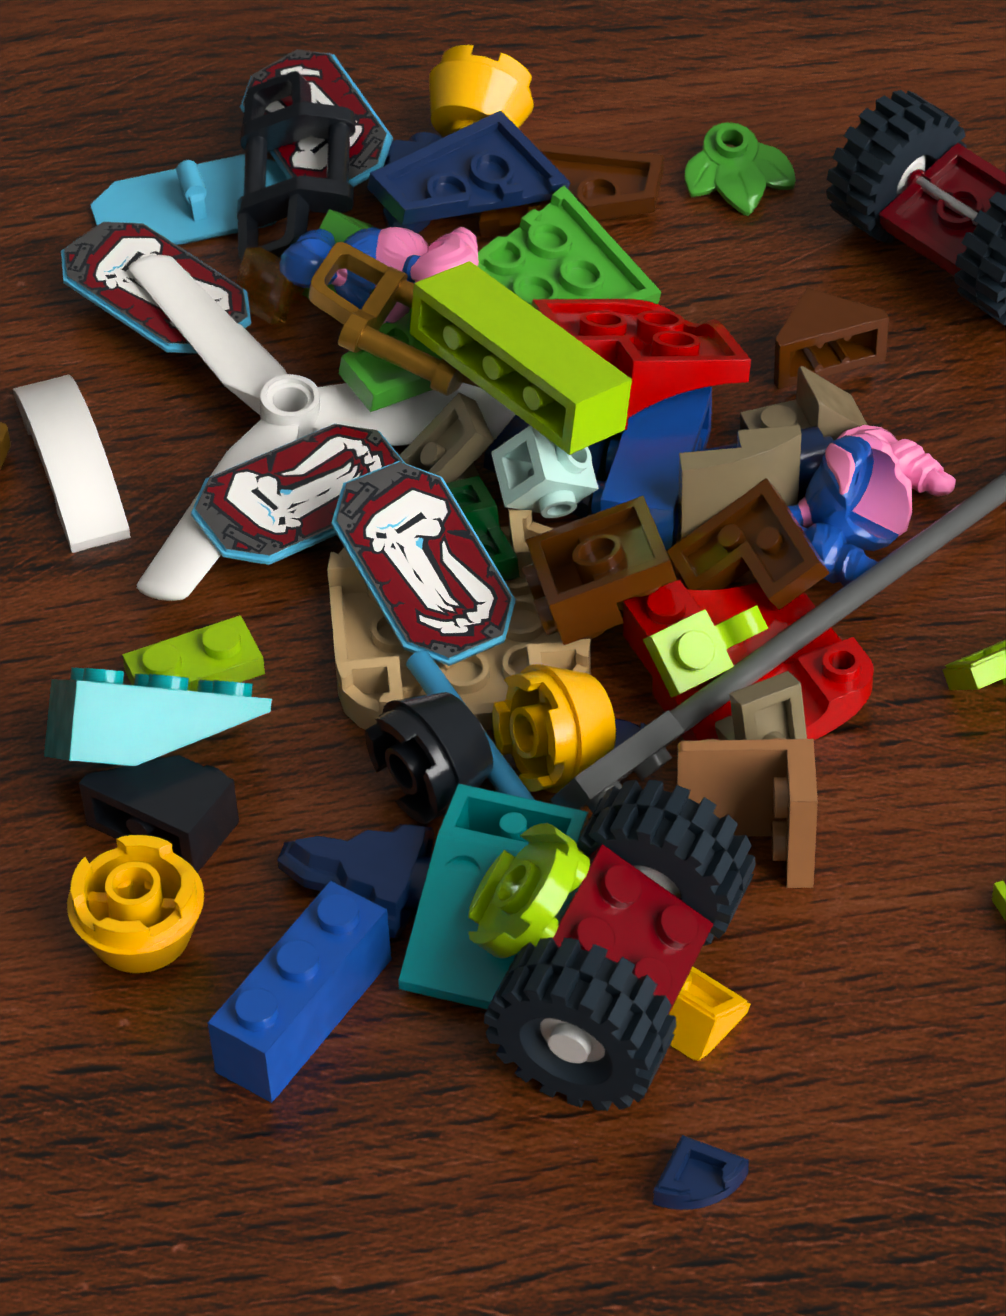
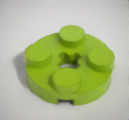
M549 823L534 825L519 835L528 841L529 844L522 848L515 857L504 850L486 872L472 899L468 918L479 925L477 931H468L469 938L472 942L497 958L513 956L528 943H532L536 947L540 939L553 938L558 928L556 914L565 902L569 892L575 890L582 883L589 871V857L578 850L573 839Z

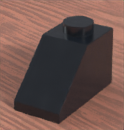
M180 755L147 761L137 766H123L86 774L79 782L87 826L115 839L129 835H148L167 840L172 844L173 853L186 860L197 873L239 823L234 780L227 777L216 767L210 765L202 766Z

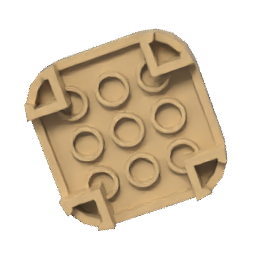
M508 509L509 526L500 527L517 555L520 578L505 581L516 599L505 642L450 666L435 661L464 703L479 720L484 730H493L492 711L494 702L504 701L506 698L508 685L503 680L510 675L521 673L525 667L532 664H542L591 675L590 639H580L563 645L559 632L546 636L535 607L534 598L522 567L533 563L526 539L550 531L553 528L532 521V510ZM344 547L339 554L330 552L327 568L337 688L344 713L360 728L366 730L377 723L375 719L383 713L384 706L389 701L427 694L406 666L407 660L414 653L403 649Z

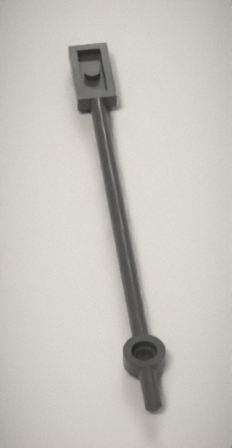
M1006 470L735 664L733 668L721 674L671 711H666L575 776L550 799L552 803L582 810L587 806L593 813L607 790L613 786L620 790L622 785L619 782L633 772L640 781L652 775L673 758L666 747L730 701L729 693L755 683L1006 501Z

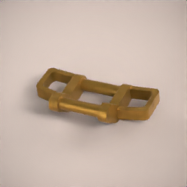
M337 242L332 247L311 279L309 299L318 308L344 325L338 340L339 346L354 353L361 350L371 353L430 381L431 389L446 396L457 391L462 383L479 387L444 359L440 360L379 331L397 302L412 308L414 283L407 281L408 274L385 265L347 243ZM339 269H347L377 285L361 310L327 287Z

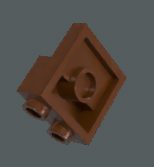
M644 496L526 539L533 563L522 567L534 598L535 607L546 636L559 632L563 645L580 639L595 638L607 629L623 624L624 622L617 605L618 602L631 597L649 595L659 587L677 581L671 561Z

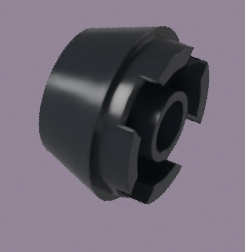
M448 692L389 701L384 706L383 713L375 719L377 723L365 731L366 746L376 772H379L388 767L393 779L405 794V796L395 802L407 815L423 824L430 822L436 817L446 815L458 784L479 788L493 769L491 747L481 723L459 698Z

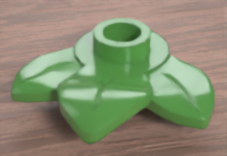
M730 122L715 125L706 133L703 150L688 161L684 173L686 188L691 197L706 195L717 190L731 206L744 216H749L755 210L762 199L766 186L780 190H790L795 186V172L785 154L775 147L759 143L752 131L745 126ZM726 144L733 145L736 147H728L726 146Z

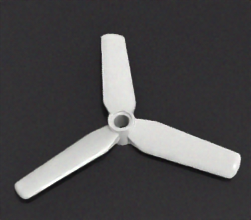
M151 255L140 258L129 266L133 276L221 383L260 415V421L225 453L210 477L332 424L377 430L381 432L391 446L410 445L458 393L476 400L493 439L498 437L516 415L482 388L462 383L457 391L448 396L431 390L370 412L347 383L317 387L314 382L306 377L287 374L280 363L241 324H238L173 257L168 255ZM198 495L138 581L136 588L147 597L165 601L187 598L221 556L191 516Z

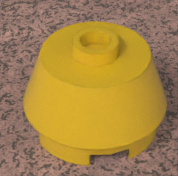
M460 45L446 50L440 64L436 65L429 75L430 111L433 127L440 135L446 137L501 110L519 128L532 113L534 107L529 89L532 79L529 71L517 60L504 53L500 54L498 61L484 56L471 55L474 45Z
M532 664L525 667L521 673L510 675L503 680L508 685V690L504 701L494 702L492 722L496 746L502 755L512 754L517 768L522 773L519 775V778L528 791L546 790L551 793H558L575 776L614 749L616 723L612 704L601 683L592 675L542 664Z
M148 835L119 837L116 839L117 848L100 854L90 863L85 856L77 865L72 876L71 889L67 900L68 917L77 934L110 967L128 973L155 971L172 963L185 950L203 907V884L196 870L182 857L173 853L172 844L167 840Z

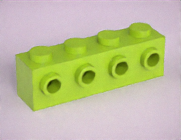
M468 261L414 283L410 334L567 454L571 455L625 430L632 379L474 263Z

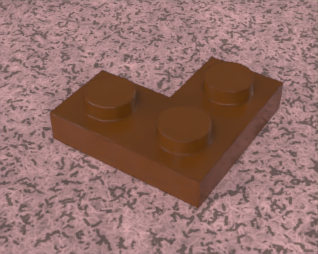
M767 478L667 550L668 555L690 590L724 589L744 573L751 570L767 598L778 610L830 574L780 493Z

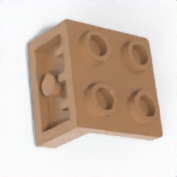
M773 738L765 740L706 739L680 741L677 744V785L690 790L688 798L700 804L705 797L715 803L717 806L713 813L719 818L729 814L738 824L734 836H771L772 860L785 861L786 887L813 888L818 808L814 739Z

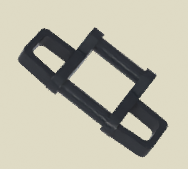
M292 71L252 86L246 93L240 145L245 150L243 196L237 201L239 258L253 272L280 264L283 252L291 244L295 243L301 235L307 233L309 210L327 214L328 210L331 209L342 214L352 210L354 206V188L349 184L350 137L354 136L356 132V115L346 107L312 103L311 85L298 71ZM292 95V105L265 115V109L270 103ZM312 135L314 138L328 139L327 179L295 176L266 187L268 151ZM287 218L284 236L276 241L259 246L258 227Z

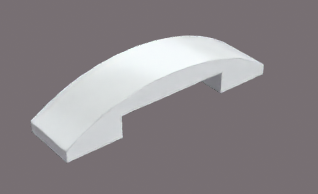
M65 375L13 388L14 397L27 433L32 435L54 494L57 514L71 552L75 553L131 538L125 512L103 445L86 402L74 379L70 375Z

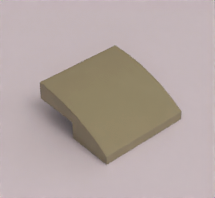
M800 425L738 430L737 448L679 453L678 542L766 478L778 490L787 506L798 505L802 435Z

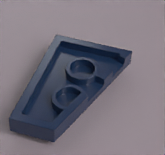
M500 110L371 172L367 188L401 225L549 201L552 199V194L561 187L565 186L569 190L571 182Z

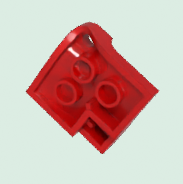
M532 299V306L632 379L625 430L628 428V418L666 398L703 387L749 382L751 359L718 320L711 319L703 324L692 323L664 306L637 299Z
M680 580L659 587L649 595L632 597L623 601V636L653 677V696L664 712L677 707L721 674L671 698L643 639L704 609L707 610L715 626L757 605L768 629L726 649L733 665H735L816 606L806 593L803 592L778 610L767 598L758 582L728 589L690 590L686 589ZM831 627L755 682L758 683L789 671L801 683L807 739L816 740L847 722L865 705L872 693L874 666L869 656L854 637L842 641ZM730 701L681 735L685 741L719 740L716 734L715 723L732 716Z

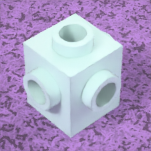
M530 425L491 452L504 506L507 508L532 510V512L541 513L545 518H558L572 513L577 508L578 502L599 489L592 465V456L588 447L569 455Z

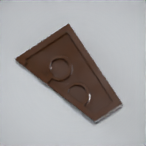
M532 142L571 182L569 191L595 220L655 212L664 171L663 155ZM551 200L481 212L479 220L480 237L515 231L520 227L522 217L533 209L537 211L542 210L551 203Z

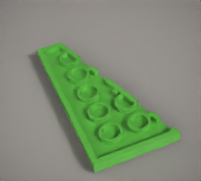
M565 186L552 194L551 203L542 210L537 211L533 209L522 217L520 227L507 237L498 236L478 251V267L531 306L532 299H637L659 304L662 293ZM412 308L397 322H386L380 327V332L442 360L440 356L410 334ZM349 350L341 357L338 374L370 412L433 390L430 388V381L364 350L357 353Z

